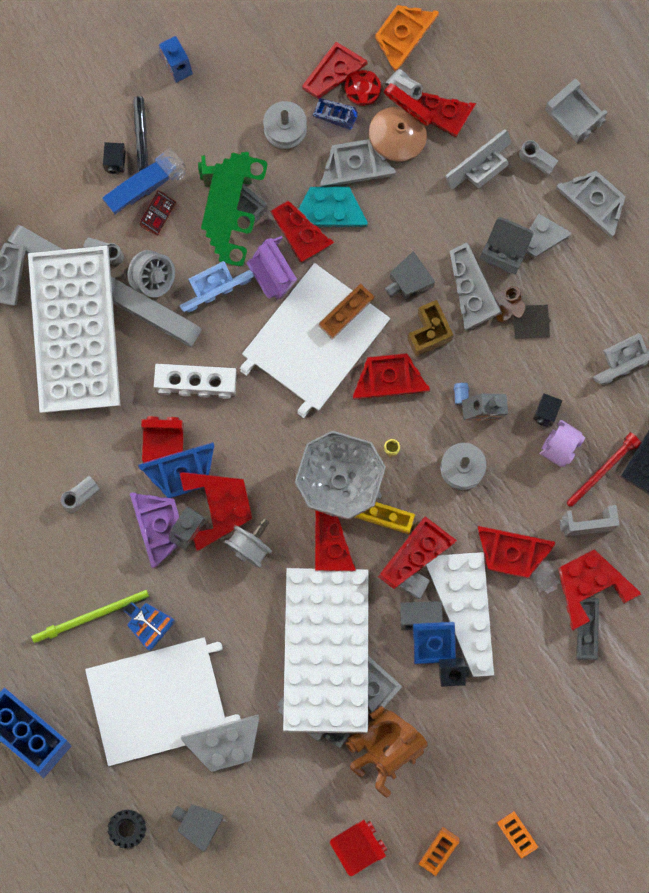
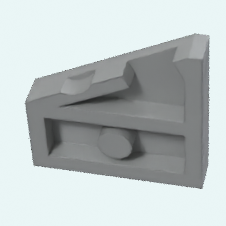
M538 214L530 227L534 235L526 253L536 258L543 254L544 251L556 246L562 240L569 238L571 232Z

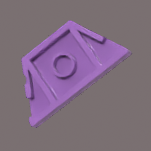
M132 492L130 493L131 500L153 569L178 547L168 538L170 530L180 516L174 499Z

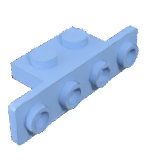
M223 261L188 279L197 297L179 306L183 312L194 311L198 308L197 305L215 300L216 295L220 293L227 294L233 290L234 286L249 283L251 281L250 278L254 277V274L248 270L232 278Z

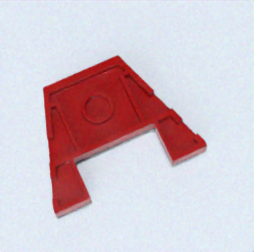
M180 473L183 491L205 487L213 528L201 530L194 538L196 551L233 531L235 526L239 527L252 519L244 479Z
M595 549L558 568L563 594L566 597V608L570 616L572 631L590 622L580 602L614 586L624 604L641 595V592Z

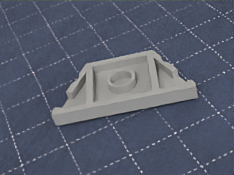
M370 139L332 145L321 180V187L395 176L396 172L386 161V158L373 148Z
M594 171L586 176H579L572 181L563 184L559 183L556 186V189L610 238L615 235L626 196L600 173Z
M259 714L181 736V740L211 772L251 761Z

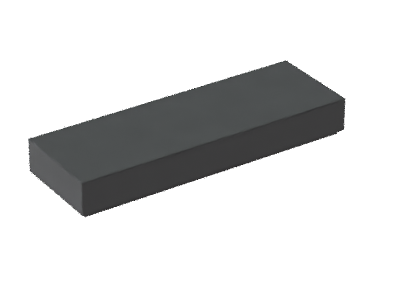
M588 598L580 602L590 622L577 628V660H598L599 598Z

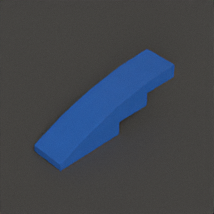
M164 157L121 183L102 197V199L116 215L127 205H133L144 195H150L177 174L178 170L167 157Z

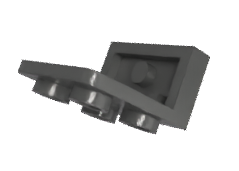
M498 217L479 259L500 267L506 272L516 274L534 233L528 228Z

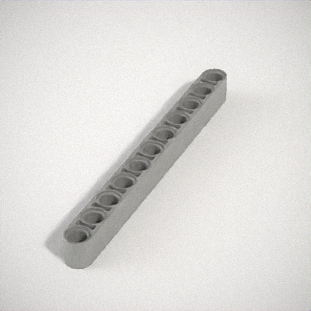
M21 225L16 226L7 240L11 244L26 246V255L28 253L63 250ZM111 277L113 304L189 347L193 346L202 331L199 326Z

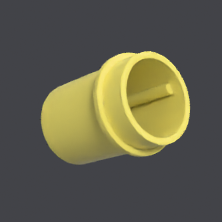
M390 439L385 442L384 450L386 455L394 457L398 454L400 444L397 440Z

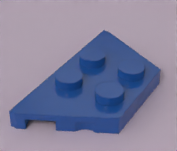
M214 442L141 463L138 466L167 498H172L205 488L200 487L183 491L180 473L209 475L215 445Z

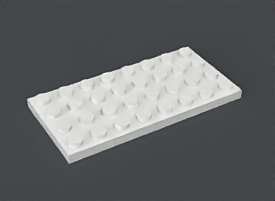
M108 246L28 253L40 413L121 406Z
M287 568L283 732L368 733V570L315 571V569Z

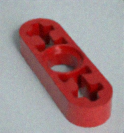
M390 83L384 90V94L391 101L422 124L428 126L434 119V115L427 108L396 85Z

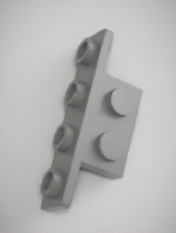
M504 129L488 143L480 147L474 154L466 158L460 165L451 170L445 176L449 188L453 190L466 179L480 188L509 165L508 161L500 152L511 144L508 131Z
M638 333L603 350L610 368L593 376V379L599 384H608L613 381V378L619 375H626L631 372V369L648 364L649 349L647 350L642 335Z

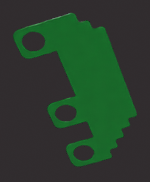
M233 152L230 159L225 158L222 164H215L201 229L205 230L206 237L211 239L210 245L215 246L214 253L219 254V262L224 261L235 266H243L245 263L247 249L243 246L231 244L229 240L232 230L246 234L252 232L255 216L251 213L237 210L244 177L256 180H263L265 178L268 166L265 160ZM255 162L263 166V172L260 175H253L250 171V166ZM241 216H247L250 219V226L246 229L238 226L237 222ZM233 249H239L242 252L243 256L240 261L235 262L231 260L230 252Z

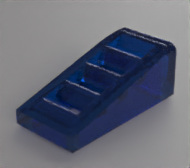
M323 98L318 100L313 113V117L350 130L358 115L356 108ZM326 105L327 108L325 113L323 114L322 111L324 109V106ZM334 108L332 116H330L331 110Z

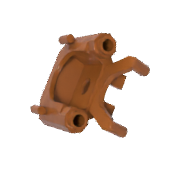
M380 706L369 714L372 720L368 722V733H353L347 738L345 744L351 753H359L363 749L368 752L352 761L350 768L359 777H363L366 771L361 767L368 763L375 764L378 771L375 788L387 798L391 794V791L384 786L387 776H390L392 779L397 778L395 771L408 761L414 765L416 759L424 754V749L428 747V743L424 736L412 725L394 712Z

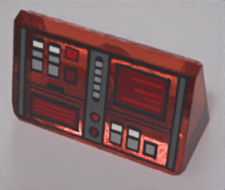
M157 190L140 220V227L158 236L177 202Z

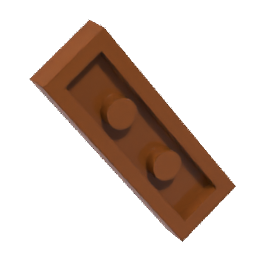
M360 283L318 326L333 340L374 300L375 296Z

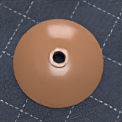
M390 107L381 110L372 119L369 126V139L373 148L381 156L392 161L403 162L411 160L421 153L426 144L427 132L424 124L400 107Z

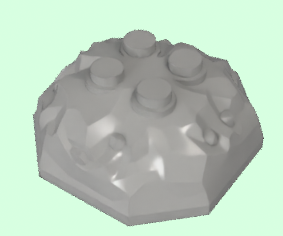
M330 431L306 444L295 484L308 508L349 520L374 507L386 466L372 442L336 431Z

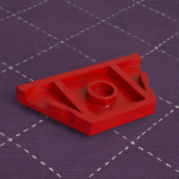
M407 353L367 357L355 392L353 393V400L430 392V387L426 384Z
M478 526L489 571L529 579L556 544L555 541Z

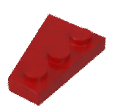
M335 42L302 85V89L315 98L320 99L365 67L368 62L338 42Z

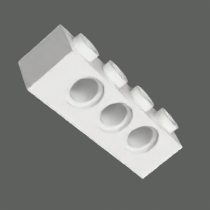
M156 364L154 389L160 395H170L172 392L178 393L180 396L199 394V397L208 398L211 395H219V398L229 399L236 394L237 371L236 368ZM173 377L181 378L180 383L177 385H172L170 381ZM193 378H199L201 380L198 386H192L190 384ZM218 379L221 381V384L218 387H212L210 385L211 381Z

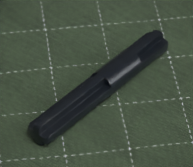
M136 96L133 100L137 165L138 171H141L149 166L144 97Z

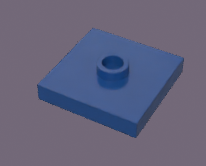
M455 622L413 624L414 664L439 663V659L456 658Z

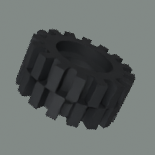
M121 810L115 813L107 826L109 839L120 848H132L140 844L147 831L143 816L133 810ZM128 820L134 824L135 832L131 837H124L120 834L119 826L123 821Z

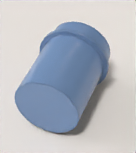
M468 383L454 384L455 405H462V400L469 398Z

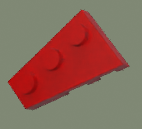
M422 92V96L418 100L415 99L434 115V119L430 124L457 138L476 106V103L460 102L458 99L441 98L438 95Z
M289 201L270 211L299 262L335 243Z
M315 510V571H356L339 518Z

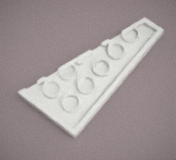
M484 552L439 555L427 564L426 567L449 622H455V636L469 665L470 672L473 677L494 676Z

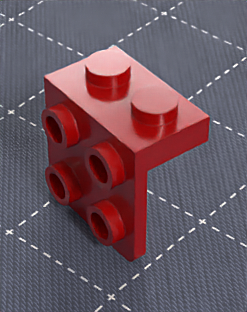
M148 416L147 419H141V428L143 430L142 461L144 463L183 451L184 424L182 420H179L178 417H167V420H159V417Z
M363 819L330 840L331 847L349 876H354L376 861L386 857L384 852L387 851V848L381 839L377 841L373 835L377 831L371 821L366 823Z

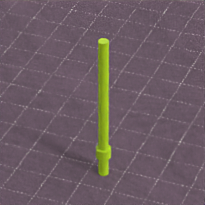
M144 590L57 626L51 625L46 627L45 631L32 635V640L34 643H37L47 638H55L59 633L124 608L131 602L136 603L149 597L147 590Z

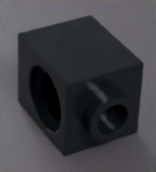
M104 142V170L110 174L124 172L126 159L124 143Z
M543 393L533 419L537 420L536 423L541 426H552L563 400Z
M464 658L439 659L441 687L466 686V678H469V665L465 666ZM453 670L459 671L455 675L450 674V672Z

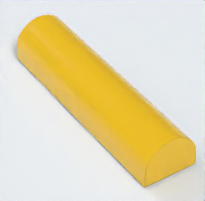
M375 502L374 507L354 518L409 535L415 514Z

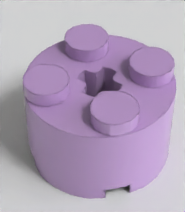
M560 420L557 423V426H559L557 431H551L541 448L543 450L539 454L559 467H565L566 464L569 465L575 456L573 451L576 447L581 446L585 437L582 435V432Z

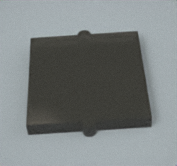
M548 305L525 306V312L521 318L513 315L514 320L512 324L514 325L515 339L550 337L549 323L551 319H549Z

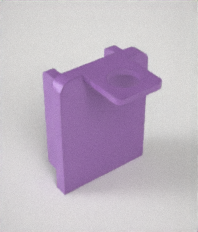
M282 236L265 240L259 246L253 258L247 262L248 267L253 272L266 297H276L277 300L281 299L297 281V278L277 247L283 239Z

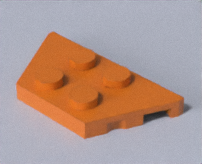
M397 5L375 34V39L395 72L397 69H400L439 16L438 11H422V8H408L407 6Z

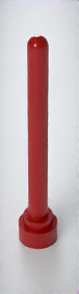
M630 432L624 438L623 445L567 501L569 507H573L629 450L632 451L639 447L641 441L637 436Z

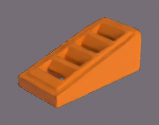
M515 811L496 822L520 859L538 848ZM514 819L516 823L506 829L504 825ZM519 826L521 830L511 836L509 832ZM522 834L525 835V838L515 843L514 840ZM529 841V846L523 850L519 849L520 846Z
M442 827L420 860L419 865L437 876L459 844L460 838ZM442 837L452 842L451 845L445 842ZM437 844H440L441 846L446 848L447 851L445 852L439 847H437ZM434 851L440 856H442V859H439L438 857L433 855L432 852ZM430 858L438 864L437 867L429 863L427 859Z

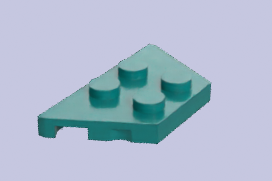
M310 187L298 209L317 227L368 226V222L350 187Z

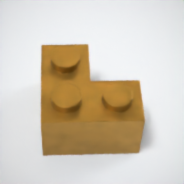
M437 300L419 307L417 314L423 327L408 334V341L415 356L451 342L454 336Z

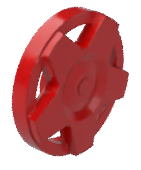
M359 70L346 80V96L356 105H370L380 96L381 82L372 71ZM374 79L377 82L378 86L373 84ZM369 95H375L372 99L368 100ZM352 96H358L359 101L352 98Z

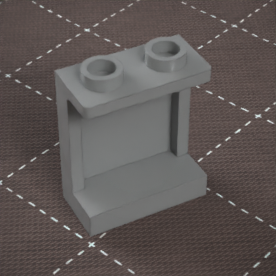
M575 78L547 102L545 111L577 143L581 139L583 141L591 135L593 128H599L605 123L607 111L605 109L601 111L580 89L581 83Z
M608 506L602 512L603 519L573 522L572 512L567 511L562 516V520H560V530L564 532L565 537L614 531L619 526L617 506Z

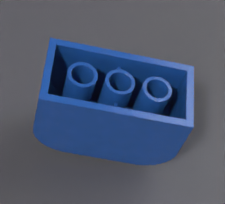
M5 687L0 692V742L44 779L72 746L63 736Z

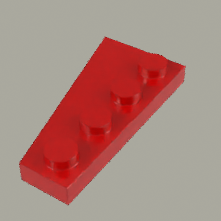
M424 516L378 578L391 588L396 589L454 545L457 540Z

